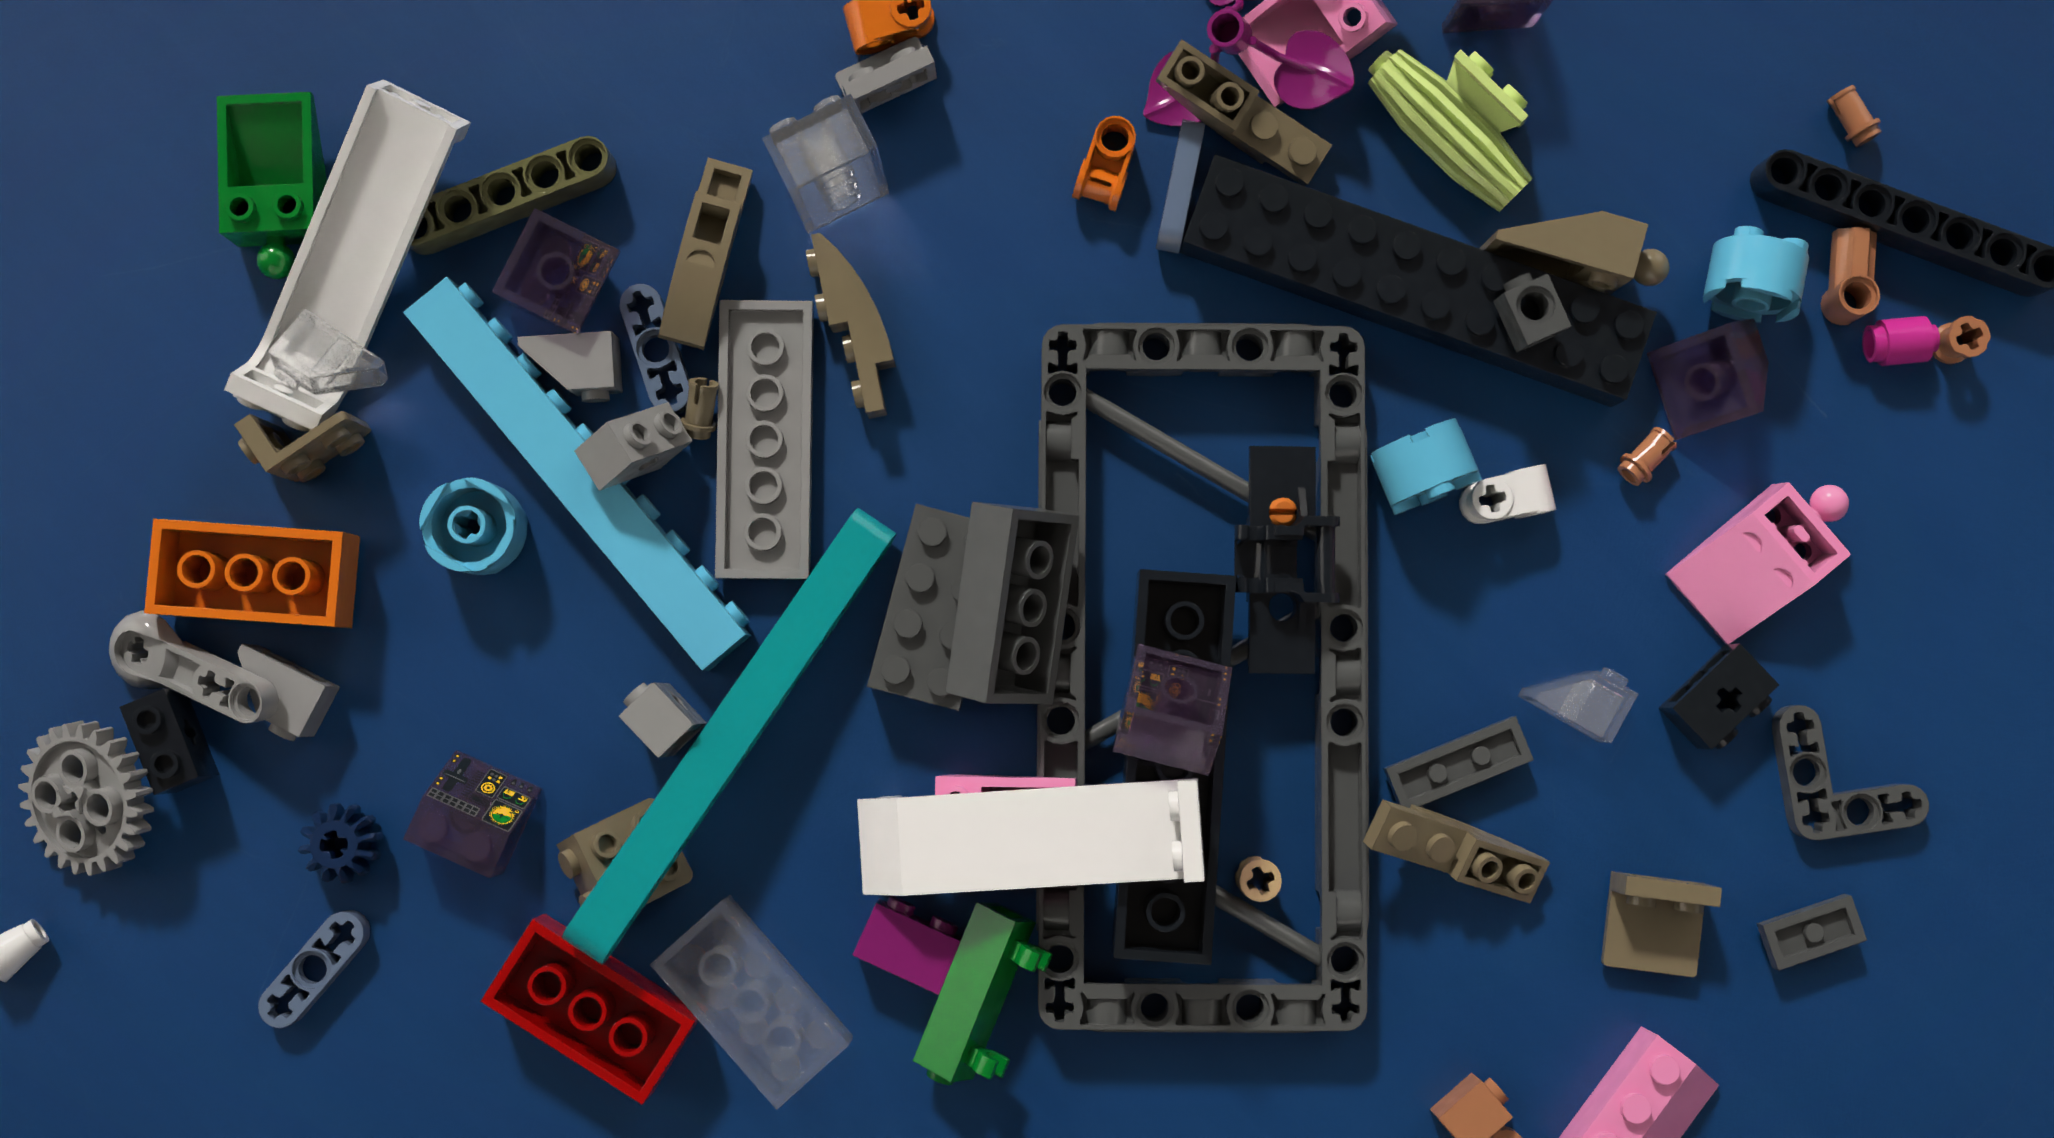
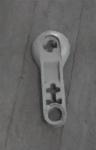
M144 610L126 615L112 632L109 641L111 664L118 676L131 686L143 689L168 687L246 724L270 719L277 711L279 697L276 688L270 681L191 643L181 641L166 620L159 615L146 614ZM220 686L225 688L232 687L231 690L220 691ZM251 688L256 691L260 700L259 709L256 713L250 709L247 702V695Z

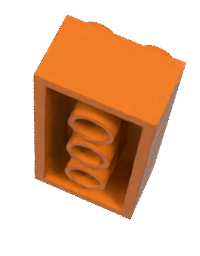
M153 518L144 613L352 629L360 536L339 531Z

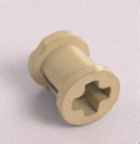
M1251 856L1242 860L1235 873L1237 887L1245 896L1253 901H1269L1281 889L1282 878L1279 869L1269 860L1262 859L1259 856ZM1258 867L1264 873H1269V877L1263 880L1264 888L1258 890L1253 884L1247 885V881L1253 878L1252 869Z

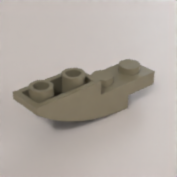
M1182 39L1155 80L1182 106L1224 139L1260 164L1264 162L1269 163L1302 186L1309 184L1332 144L1259 97L1258 89Z
M708 157L699 189L695 192L683 234L658 338L704 350L727 272L729 256L751 184L753 170Z
M821 233L811 234L814 248L806 250V257L811 277H820L823 293L815 295L820 322L828 321L833 333L850 331V335L842 336L847 363L856 362L859 380L851 381L856 408L865 407L869 419L886 416L887 412L878 370L896 367L879 312L864 283L840 251Z
M1383 799L1363 840L1371 850L1446 872L1458 882L1529 904L1550 864L1547 859L1456 819L1413 804L1408 808Z

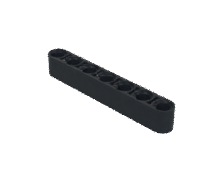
M1783 149L1776 151L1758 164L1750 175L1752 191L1756 196L1767 202L1837 228H1870L1871 231L1877 233V242L2020 296L2032 297L2054 289V247L1793 150ZM1771 166L1777 167L1783 172L1785 184H1780L1774 180L1771 174ZM1815 183H1820L1826 188L1828 201L1821 199L1816 194ZM1859 199H1863L1869 204L1871 217L1861 212L1858 205ZM1903 215H1906L1913 221L1914 233H1911L1904 227L1902 222ZM1947 231L1956 237L1957 249L1951 247L1947 242ZM1991 247L1999 253L2000 265L1992 260L1990 255ZM2034 264H2037L2043 270V281L2035 275Z

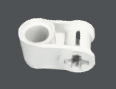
M1546 464L1531 466L1484 479L1468 486L1462 492L1459 499L1462 515L1468 521L1475 524H1486L1510 518L1520 519L1557 510ZM1479 497H1491L1493 505L1481 506Z

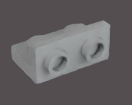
M917 37L909 38L847 67L835 75L836 81L854 117L937 79L935 61L927 45L922 47Z

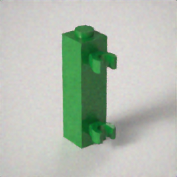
M976 902L913 1059L915 1063L928 1069L926 1075L930 1079L944 1085H953V1082L973 1080L975 1073L987 1079H992L994 1074L1000 1078L1004 1077L1010 1059L986 1048L1018 966L1031 972H1035L1036 968L1046 972L1053 955L1046 949L1028 943L1036 924L1035 921L999 903Z

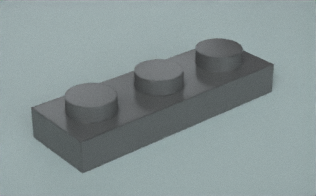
M1511 716L1387 766L1383 770L1397 804L1410 808L1411 804L1422 806L1534 759L1516 716Z

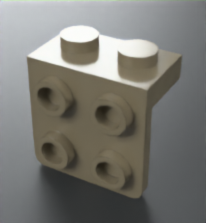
M345 411L332 415L294 442H291L282 427L252 414L247 415L234 424L242 436V439L238 441L239 447L253 464L260 463L265 472L293 482H298L299 480L307 482L316 478L325 471L326 466L324 464L338 454L346 456L353 453L365 443L363 437L371 432L367 422Z
M645 799L571 835L557 844L560 851L558 854L560 867L568 878H573L581 894L579 896L580 907L655 799ZM683 852L680 853L646 904L692 880L693 872Z

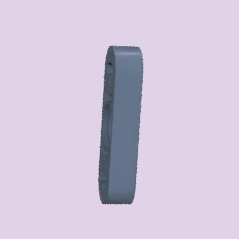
M1182 119L1156 244L1157 250L1179 253L1205 123Z
M646 284L632 285L623 292L620 298V311L649 399L654 406L669 402L659 397V394L666 391L663 378L659 374L652 378L651 372H663L676 364L677 371L667 372L672 384L677 388L682 387L683 392L676 395L677 403L674 405L670 404L675 414H681L686 411L689 376L678 343L667 340L669 344L667 357L660 362L648 361L644 354L645 345L650 339L658 337L660 327L646 329L641 315L638 312H631V308L637 305L636 298L643 295L647 301H654V305L648 307V314L651 322L657 325L662 321L665 303L653 287ZM637 329H645L639 335L637 334Z
M345 910L335 913L326 919L261 995L258 1010L266 1024L275 1028H283L298 1022L304 1017L368 942L370 924L362 913L355 910ZM351 922L354 925V928L351 930V935L355 938L354 941H344L334 951L320 945L321 941L325 946L334 943L341 934V930L337 927L338 924L344 925ZM310 955L321 957L326 964V974L319 982L309 980L303 972L304 961ZM296 986L304 990L297 993L289 1002L288 1007L293 1011L292 1013L285 1012L279 1015L276 1012L279 1002L275 997L280 998L289 994Z

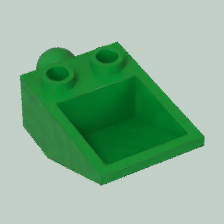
M311 92L217 96L219 233L238 247L263 246L259 250L256 259L259 270L268 278L283 279L289 275L295 260L293 251L287 245L302 243L327 183L314 95ZM283 207H295L291 213L285 214L283 212Z

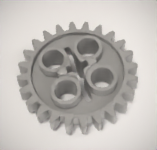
M81 720L48 729L49 734L36 738L39 747L27 750V754L33 763L21 766L22 772L29 777V782L18 784L20 790L28 793V800L21 802L20 808L30 810L32 815L26 820L25 826H36L38 830L33 842L36 844L45 841L47 846L44 856L49 858L58 855V867L62 869L71 866L72 872L75 875L87 872L88 876L122 867L123 862L135 858L134 849L144 847L145 842L140 833L150 831L152 828L143 819V815L154 812V807L144 802V796L151 794L153 788L142 786L141 779L146 776L148 770H136L134 763L139 757L138 751L126 754L125 748L128 739L126 737L114 739V728L106 727L100 729L98 721L84 723Z

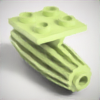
M1401 49L1395 54L1390 53L1388 50L1384 51L1369 67L1368 71L1373 77L1369 80L1368 85L1400 129L1453 181L1500 212L1533 179L1501 135V132L1515 127L1520 128L1526 122L1529 115L1524 109L1527 107L1528 102L1510 84L1501 89L1491 79L1494 75L1492 73L1494 69L1476 51L1468 57L1460 49L1454 56L1447 80Z

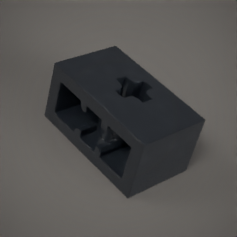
M1740 643L1726 644L1673 693L1659 709L1697 749L1712 750L1714 747L1721 749L1737 736L1739 731L1736 726L1748 715L1750 717L1758 715L1771 703L1772 698L1769 694L1779 684ZM1717 692L1727 693L1722 700L1726 705L1725 708L1716 707L1721 701Z
M161 689L119 707L136 751L139 753L143 769L148 770L146 776L150 787L153 788L154 795L177 793L220 775L189 697L172 689Z

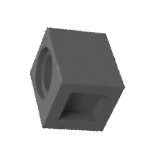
M1530 273L1514 278L1503 284L1506 292L1493 301L1516 353L1557 336L1572 326L1548 274L1534 280ZM1522 299H1530L1538 305L1540 310L1538 320H1531L1523 315L1520 308Z

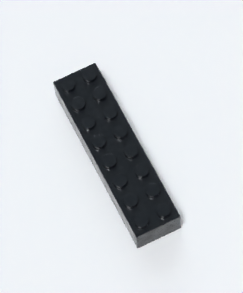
M1140 569L1137 572L1130 681L1135 667L1164 674V680L1160 691L1133 685L1129 682V686L1155 691L1160 696L1153 723L1127 718L1123 783L1198 778L1205 881L1184 883V879L1116 883L1111 950L1114 958L1211 965L1236 576ZM1142 655L1146 656L1145 663L1140 662ZM1151 657H1154V665L1151 666L1149 661ZM1162 659L1163 667L1159 668L1158 663ZM1170 662L1190 667L1182 700L1162 695ZM1215 673L1218 679L1213 697L1221 700L1220 706L1218 708L1211 706L1208 719L1205 722H1201L1198 719L1201 703L1194 702V696L1196 693L1204 695L1208 675ZM1226 676L1227 680L1222 681L1221 677ZM1220 683H1224L1225 688L1221 689L1219 687ZM1161 700L1180 704L1178 713L1160 709ZM1214 709L1219 711L1217 715L1213 714ZM1161 714L1214 726L1212 739L1159 726ZM1213 716L1217 718L1216 722L1211 721Z

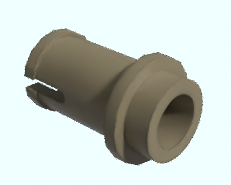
M695 377L688 381L689 390L686 414L681 418V421L692 439L711 438V432L717 429V423L713 420L719 383L715 380H710L708 386H706L708 378Z

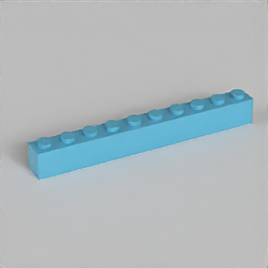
M446 276L403 313L702 671H710L751 637V634L744 627L750 620L735 602L730 601L726 605L715 592L720 587L717 580L703 565L695 569L685 557L690 551L689 547L673 529L667 534L655 521L661 514L644 494H641L638 498L634 496L625 485L630 480L600 491L598 490L574 452L594 433L584 423L577 427L567 416V413L572 409L571 406L554 387L547 392L537 380L543 373L525 352L519 357L507 344L513 339L508 330L496 317L488 321L478 309L484 302L466 282L459 286Z

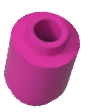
M1926 316L1878 320L1875 325L1865 327L1862 337L1863 352L1866 360L1869 363L1877 362L1880 366L1928 362L1933 352H1936L1940 345L1939 330L1935 324H1931Z

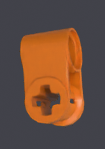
M852 0L843 6V13L854 52L857 55L877 53L912 37L922 38L932 30L935 22L931 0ZM910 6H916L918 10V18L910 20L907 8Z
M1110 116L1098 124L1087 157L1082 162L1072 198L1079 200L1083 196L1108 204L1109 210L1116 212L1127 180V170L1134 152L1136 140L1134 126L1129 120L1121 116ZM1119 132L1126 138L1127 145L1122 150L1110 151L1103 145L1102 138L1107 133Z

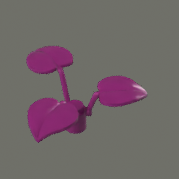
M1209 0L1215 6H1226L1224 9L1215 12L1207 24V34L1213 43L1209 47L1212 60L1219 63L1221 52L1235 55L1243 52L1250 46L1275 61L1282 63L1274 74V86L1280 98L1286 104L1296 109L1312 110L1320 108L1352 90L1355 84L1352 64L1344 50L1330 36L1315 30L1298 31L1289 38L1286 54L1284 55L1252 36V29L1249 23L1238 13L1244 7V0ZM1172 51L1159 61L1153 71L1143 115L1155 123L1174 127H1181L1182 119L1202 122L1155 81L1173 53Z

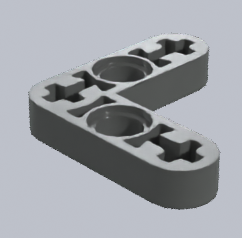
M1788 705L1780 708L1775 713L1772 719V735L1786 818L1789 828L1795 835L1804 839L1824 840L1911 827L1920 824L1926 818L1929 812L1927 795L1921 788L1914 785L1889 784L1833 793L1822 725L1818 714L1813 709L1802 705ZM1794 714L1796 719L1804 720L1806 723V729L1799 730L1798 737L1800 745H1810L1811 752L1795 751L1790 753L1789 746L1799 747L1797 734L1787 730V723L1794 721ZM1801 759L1809 760L1815 768L1813 781L1805 786L1798 784L1793 776L1794 765ZM1818 791L1819 798L1809 797V802L1806 799L1797 798L1798 792L1812 794ZM1902 796L1912 800V807L1905 809V814L1900 811H1883L1881 803L1902 801ZM1857 798L1862 799L1869 809L1867 819L1859 825L1853 824L1847 816L1849 803ZM1810 808L1812 811L1820 812L1821 821L1814 823V830L1812 826L1803 825L1802 816L1809 815Z

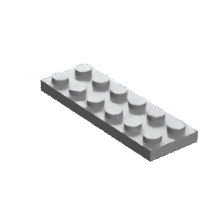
M720 300L716 579L806 580L810 575L814 350L813 301Z

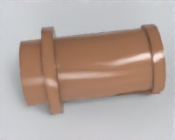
M1855 85L1844 88L1827 100L1828 105L1832 107L1848 133L1845 137L1846 141H1852L1855 147L1864 145L1882 133L1878 126L1881 120L1879 118L1873 119L1857 93Z
M1654 427L1631 454L1625 453L1620 457L1621 464L1617 468L1618 472L1626 481L1635 486H1639L1642 482H1649L1652 479L1651 472L1671 451L1677 448V442H1674V438L1664 429Z

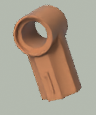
M1838 228L1832 232L1828 290L1822 296L1821 310L1825 318L1833 324L1848 325L1872 312L1879 304L1880 290L1874 281L1877 233L1871 231L1870 228ZM1844 291L1849 292L1854 297L1856 309L1846 303Z

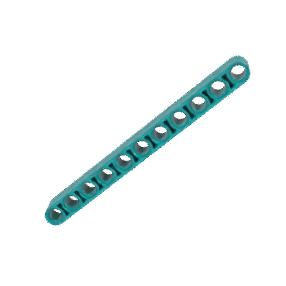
M857 508L851 514L566 927L562 939L601 965L606 962L894 541L897 535L896 532L860 508Z

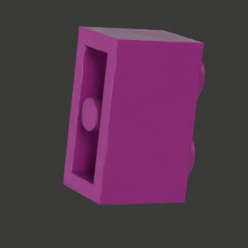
M890 896L887 902L878 899L852 955L939 995L962 939V936L956 934L958 926L935 915L932 916L931 921L914 915L916 907L897 897Z

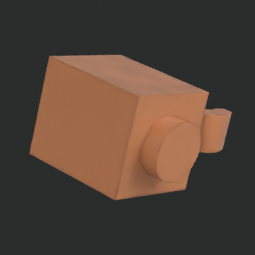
M1471 1072L1430 1108L1431 1112L1454 1138H1522L1515 1130L1504 1126L1513 1118L1503 1106L1509 1098L1490 1077L1483 1082Z

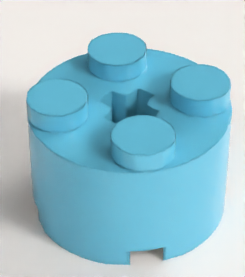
M1739 226L1735 228L1733 236L1722 238L1713 245L1703 302L1706 303L1711 300L1712 311L1724 317L1744 322L1761 323L1762 315L1777 314L1776 322H1785L1795 318L1800 312L1809 264L1808 242L1799 238L1780 239L1765 236L1762 229L1753 226Z
M1456 418L1425 428L1426 431L1413 436L1409 434L1371 453L1370 457L1373 461L1374 469L1394 515L1419 505L1429 504L1447 496V493L1454 489L1459 490L1482 480L1477 464Z
M470 477L458 479L437 487L428 496L422 507L419 524L425 542L424 546L428 554L437 563L454 571L473 575H488L500 572L517 558L526 540L528 517L518 500L510 492L485 480ZM471 519L477 521L480 526L477 534H473V531L467 527Z

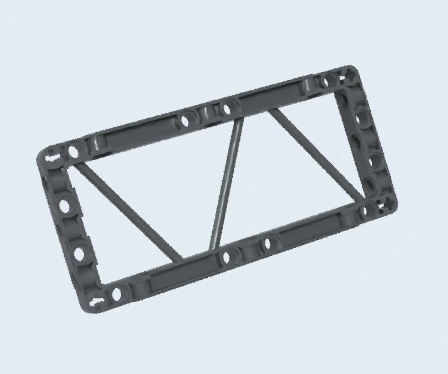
M1096 323L1056 325L1044 335L1041 349L1038 508L1080 516L1066 615L1072 619L1075 628L1072 636L1062 640L1053 704H1037V777L1077 778V786H1083L1085 783V751L1127 727V717L1122 715L1123 709L1085 730L1086 409L1249 503L1248 481L1086 388V376H1089L1091 371H1126V376H1181L1183 372H1218V376L1273 377L1277 372H1309V377H1314V427H1319V458L1316 462V516L1340 517V527H1335V593H1340V603H1315V657H1319V693L1315 694V890L1320 894V927H1315V942L1216 885L1215 906L1314 963L1315 979H1311V984L1278 983L1274 979L1218 978V983H1185L1180 978H1124L1122 983L1089 982L1087 978H1084V885L1036 888L1038 946L1049 951L1053 946L1064 945L1072 951L1073 958L1065 968L1058 969L1048 965L1046 972L1038 969V1009L1040 1017L1046 1025L1054 1029L1098 1032L1307 1033L1314 1031L1354 1030L1363 1023L1367 1014V930L1369 924V847L1363 842L1369 829L1367 430L1365 425V346L1363 338L1359 332L1351 327L1312 326L1307 324ZM1064 339L1067 340V347L1075 348V350H1070L1067 354L1066 371L1057 372L1058 352L1049 348H1055L1058 340ZM1151 339L1160 340L1167 347V356L1161 360H1152L1144 354L1142 345ZM1240 340H1251L1259 348V358L1252 361L1242 359L1237 354L1236 343ZM1340 341L1342 349L1350 350V353L1342 360L1341 373L1330 376L1329 373L1333 374L1339 368V354L1330 351V349ZM1048 370L1054 371V373L1049 374ZM1059 384L1068 385L1075 392L1076 398L1067 406L1056 405L1049 397V392L1054 386ZM1342 386L1349 391L1351 395L1349 407L1341 408L1332 403L1329 396L1331 387ZM1316 527L1304 528V536L1314 541V593H1316ZM1292 612L1278 620L1284 621L1291 616ZM1338 615L1347 618L1352 626L1351 636L1345 642L1336 640L1330 631L1331 622ZM1248 637L1232 646L1230 668L1248 659ZM1056 707H1066L1073 714V727L1065 734H1056L1048 727V714ZM1345 709L1352 717V727L1348 733L1339 736L1332 730L1330 720L1335 711ZM1339 947H1350L1353 952V961L1350 966L1343 970L1334 969L1331 964V957L1334 951ZM1045 978L1056 981L1074 978L1073 983L1064 981V998L1066 1002L1072 1003V1006L1064 1007L1063 1015H1055L1053 1007L1046 1006V1003H1052L1055 1000L1054 981L1045 983ZM1332 979L1343 982L1344 996L1352 1003V1007L1344 1009V1016H1340L1332 1008L1333 1004L1341 1002V988L1334 982L1331 983ZM1149 994H1161L1166 998L1164 1011L1158 1016L1153 1017L1144 1014L1141 1011L1143 999ZM1246 994H1254L1260 1000L1258 1011L1249 1017L1237 1014L1236 1004L1238 1000Z

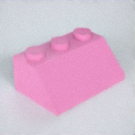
M1641 1026L1559 1138H1681L1719 1084L1697 1064L1659 1035Z

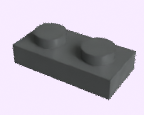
M1842 894L1756 923L1771 967L1776 970H1782L1867 941L1852 895Z

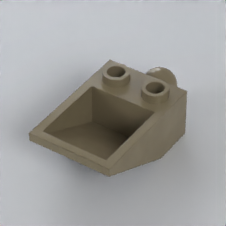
M1605 211L1499 229L1479 248L1608 295L1632 279H1635L1644 286L1658 285L1665 280L1670 269L1669 260L1661 251L1657 249L1641 251L1649 224Z

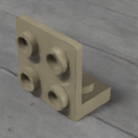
M1611 871L1601 956L1602 964L1617 968L1695 977L1698 968L1704 905L1720 907L1722 888L1705 883Z

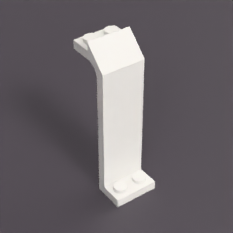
M384 79L366 85L264 336L250 360L230 374L224 389L225 391L232 393L242 405L254 410H264L281 418L286 425L301 431H310L335 414L352 385L453 145L464 140L471 122Z
M1198 778L912 797L895 795L857 799L863 895L908 896L1184 879V883L1205 881Z

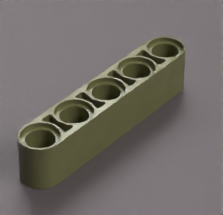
M583 136L433 194L421 220L427 221V232L421 238L413 240L410 249L421 255L434 254L602 188L611 183L615 177L617 170L616 160L602 141L596 137ZM595 153L602 155V161L598 168L592 171L582 170V163L587 156ZM550 170L558 171V180L553 186L540 188L539 181L545 172ZM506 187H514L515 195L512 201L506 205H497L498 193ZM462 204H471L472 209L469 217L463 222H454V212Z

